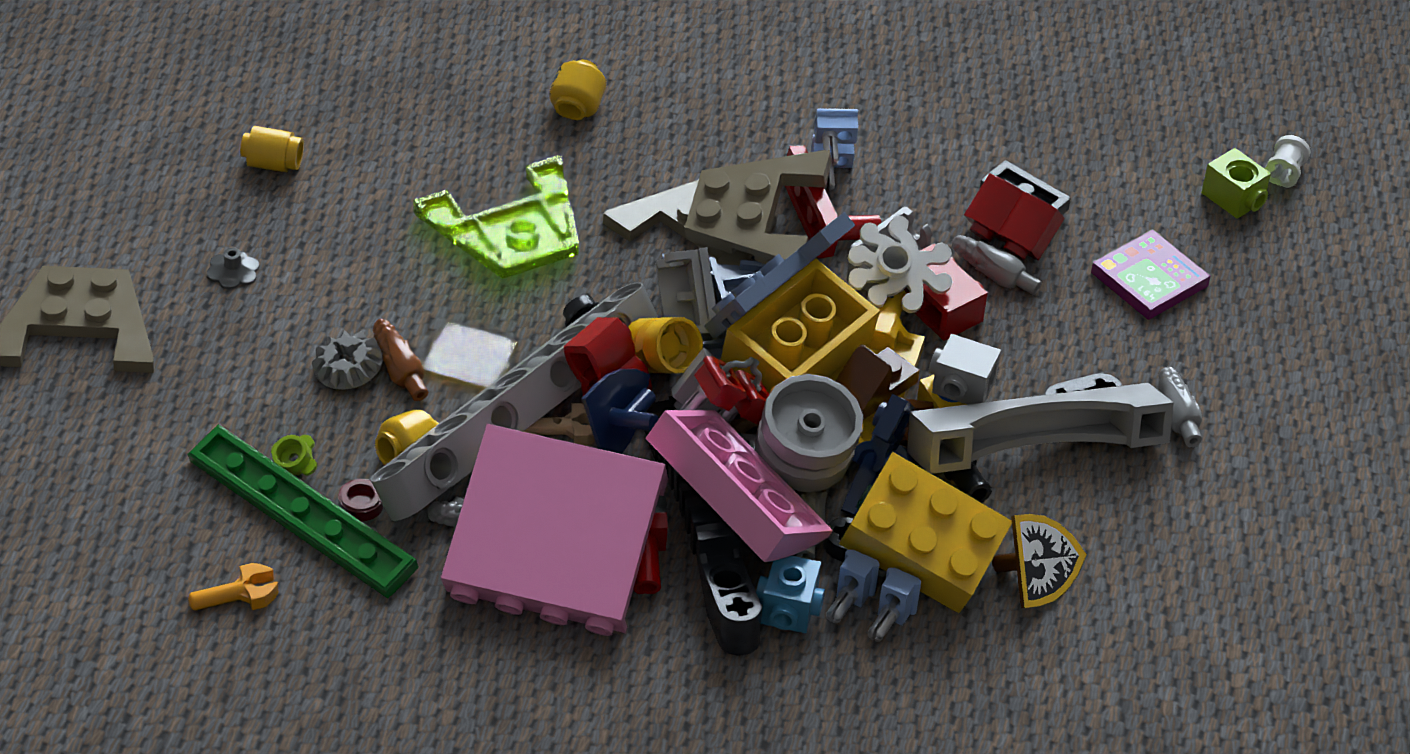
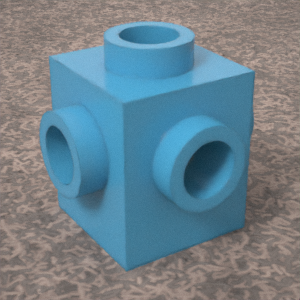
M796 556L773 561L769 577L760 576L756 591L759 601L763 605L761 624L783 630L807 633L811 615L820 616L825 596V589L818 588L821 570L820 561Z

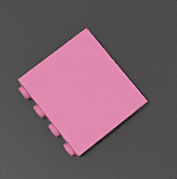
M487 424L441 575L446 591L451 592L450 597L467 604H476L478 599L495 602L497 609L510 614L520 615L523 609L540 613L541 619L552 624L566 625L567 621L571 620L584 623L588 631L599 635L610 636L613 630L625 633L627 630L625 617L659 495L664 496L668 482L666 465L664 463Z

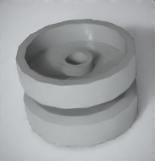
M812 374L789 377L777 384L766 399L762 419L756 432L754 450L793 490L813 492L828 489L842 480L853 459L854 449L861 436L863 414L859 403L844 385L828 377Z

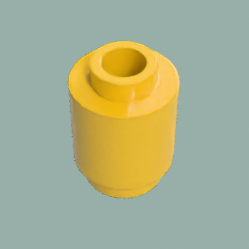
M253 126L251 132L244 133L242 137L240 154L241 157H246L247 166L287 173L289 169H299L303 157L304 140L301 137H295L294 132Z

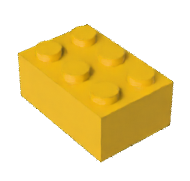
M815 258L727 328L721 360L728 363L735 360L743 362L750 357L757 359L760 362L757 369L762 374L761 382L768 393H770L773 386L792 376L812 374L829 377L850 359L859 345L867 346L872 342L880 310ZM750 366L747 368H732L735 372L737 370H743L747 373L752 374Z
M892 452L839 544L848 550L853 549L876 559L880 564L879 568L886 572L888 568L895 567L918 577L921 580L920 592L951 610L960 613L974 594L1008 532L1012 520Z

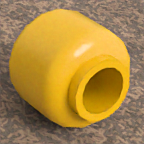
M581 59L565 62L557 70L550 88L549 98L560 116L577 121L582 120L584 117H591L597 112L606 90L607 81L603 73L591 61Z
M410 410L387 419L381 424L375 439V448L379 459L386 465L439 423L423 410Z

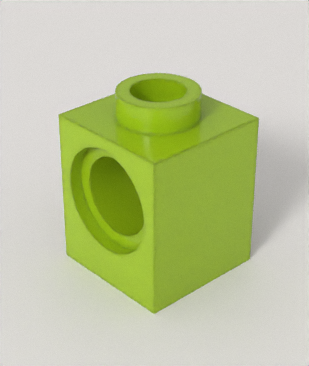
M1233 148L1207 164L1201 193L1238 219L1251 210L1254 212L1259 210L1265 204L1268 198L1267 188L1271 173L1238 149Z

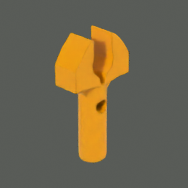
M258 563L239 566L240 576L235 582L191 592L188 596L189 606L192 610L196 611L241 600L250 603L252 610L267 607L279 593L278 582L268 583L263 586L254 585L274 581L273 568Z

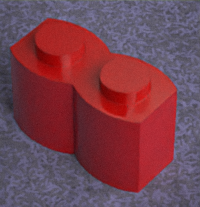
M989 173L964 213V216L972 224L969 229L971 232L988 242H991L993 237L1006 242L1003 248L1023 261L1027 255L1039 260L1065 219L1059 210L991 173Z
M597 317L564 345L565 358L573 374L581 382L583 396L602 377L615 370L638 369L649 374L645 363L635 355V346L630 329L618 317ZM649 379L648 389L652 391L651 379Z

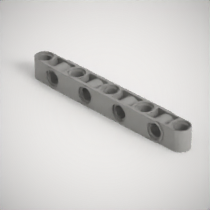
M632 283L612 293L373 474L370 480L391 521L402 520L414 515L473 471L487 424L523 432L579 389L581 382L573 374L567 363L564 345L597 317H618L628 327L631 322L639 318H659L643 283Z

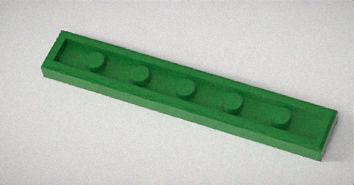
M219 424L187 454L191 463L387 599L419 568L414 557Z

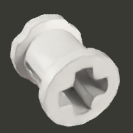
M1285 135L1276 142L1274 147L1275 156L1269 159L1265 169L1271 173L1269 182L1289 188L1297 183L1301 175L1300 167L1308 161L1311 151L1306 141L1300 137Z

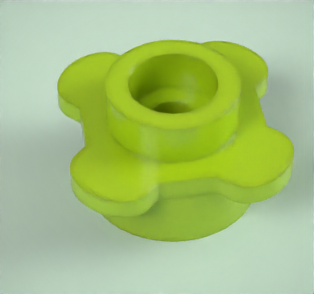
M287 435L279 439L272 446L271 453L274 462L292 475L303 474L309 476L317 469V462L312 456L315 442L311 436ZM298 455L295 461H291L292 457Z

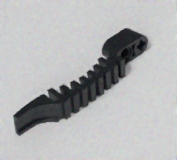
M669 396V400L654 402L645 413L656 414L659 419L665 410H677L674 407L677 400L673 396ZM649 443L655 461L658 460L659 463L666 465L669 486L671 490L674 489V496L676 501H679V510L682 517L685 515V529L687 534L691 533L690 548L693 555L696 554L706 613L721 649L728 654L738 656L753 653L760 644L761 603L741 556L740 536Z

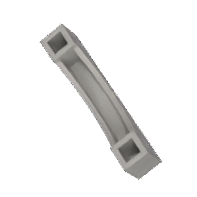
M1140 383L910 411L907 453L927 472L933 474L971 469V462L986 455L1034 444L1082 441L1126 444L1130 448L1170 443L1174 402L1151 384Z

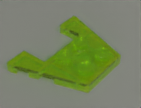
M560 155L526 165V178L537 192L536 195L465 216L448 190L413 200V212L419 219L502 279L579 254V241L572 206L569 203L568 186L563 173V161Z

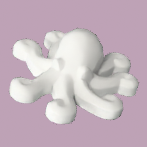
M903 216L893 217L888 227L890 235L898 242H895L886 235L880 234L876 224L871 222L865 223L860 229V239L868 246L877 247V250L874 253L863 245H855L850 249L847 258L850 264L853 266L865 264L871 269L854 268L849 274L848 284L855 291L862 290L866 283L880 284L872 286L867 296L868 301L876 308L882 307L887 297L897 295L907 287L910 293H907L902 298V309L907 313H915L921 308L923 302V283L937 294H945L950 290L952 285L950 275L947 273L936 275L928 267L929 265L939 266L948 263L952 255L950 247L945 243H937L933 251L918 250L915 239L907 231L909 221Z

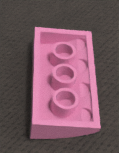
M665 410L645 439L764 562L783 559L802 552L825 540L833 532L819 515L716 410Z

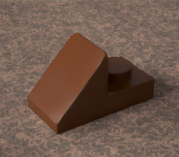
M861 344L855 349L835 381L844 385L857 399L864 420L876 412L881 403H888L892 394L899 396L918 383L919 369L889 347L875 354L865 345Z

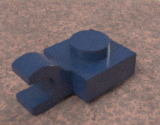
M892 394L888 403H881L872 421V426L875 427L872 432L874 438L856 446L852 461L861 465L864 457L868 453L874 452L877 454V461L872 470L879 474L886 458L890 456L893 448H898L909 426L910 411H916L917 409L907 400Z

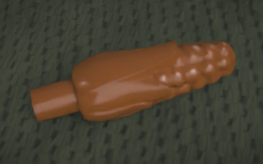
M378 319L374 323L373 333L381 349L383 362L390 379L396 385L407 388L414 401L423 400L429 392L422 381L425 373L420 359L412 352L409 341L404 340L399 332L396 331L395 326L387 320Z

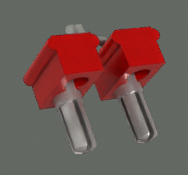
M706 356L703 359L704 364L694 374L700 385L680 410H700L709 400L711 404L722 408L719 414L728 424L740 414L742 418L759 425L766 399L769 396L768 391L761 382L762 374L757 369L760 362L750 357L743 362L735 360L726 363L713 356ZM750 366V370H751V373H752V374L747 373V372H745V371H743V370H737V371L734 373V371L732 370V368H733V367L747 368V367Z

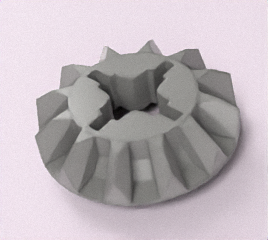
M344 330L341 338L334 339L327 336L326 346L315 348L316 358L312 361V365L317 379L322 384L333 389L345 390L359 387L370 381L380 370L383 356L375 338H367L362 331L354 336H350ZM340 355L354 356L355 365L345 359L340 360Z

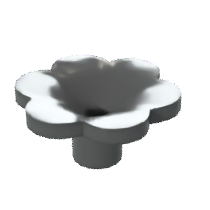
M228 248L223 254H218L211 258V267L207 270V278L210 281L219 282L221 287L225 289H234L240 284L250 285L256 280L255 272L260 267L259 261L255 258L247 257L245 252L237 248Z

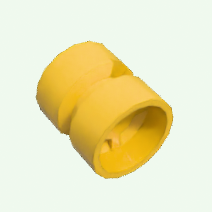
M685 317L639 318L628 326L635 346V355L645 363L649 373H684L703 349V340L699 328L693 321Z

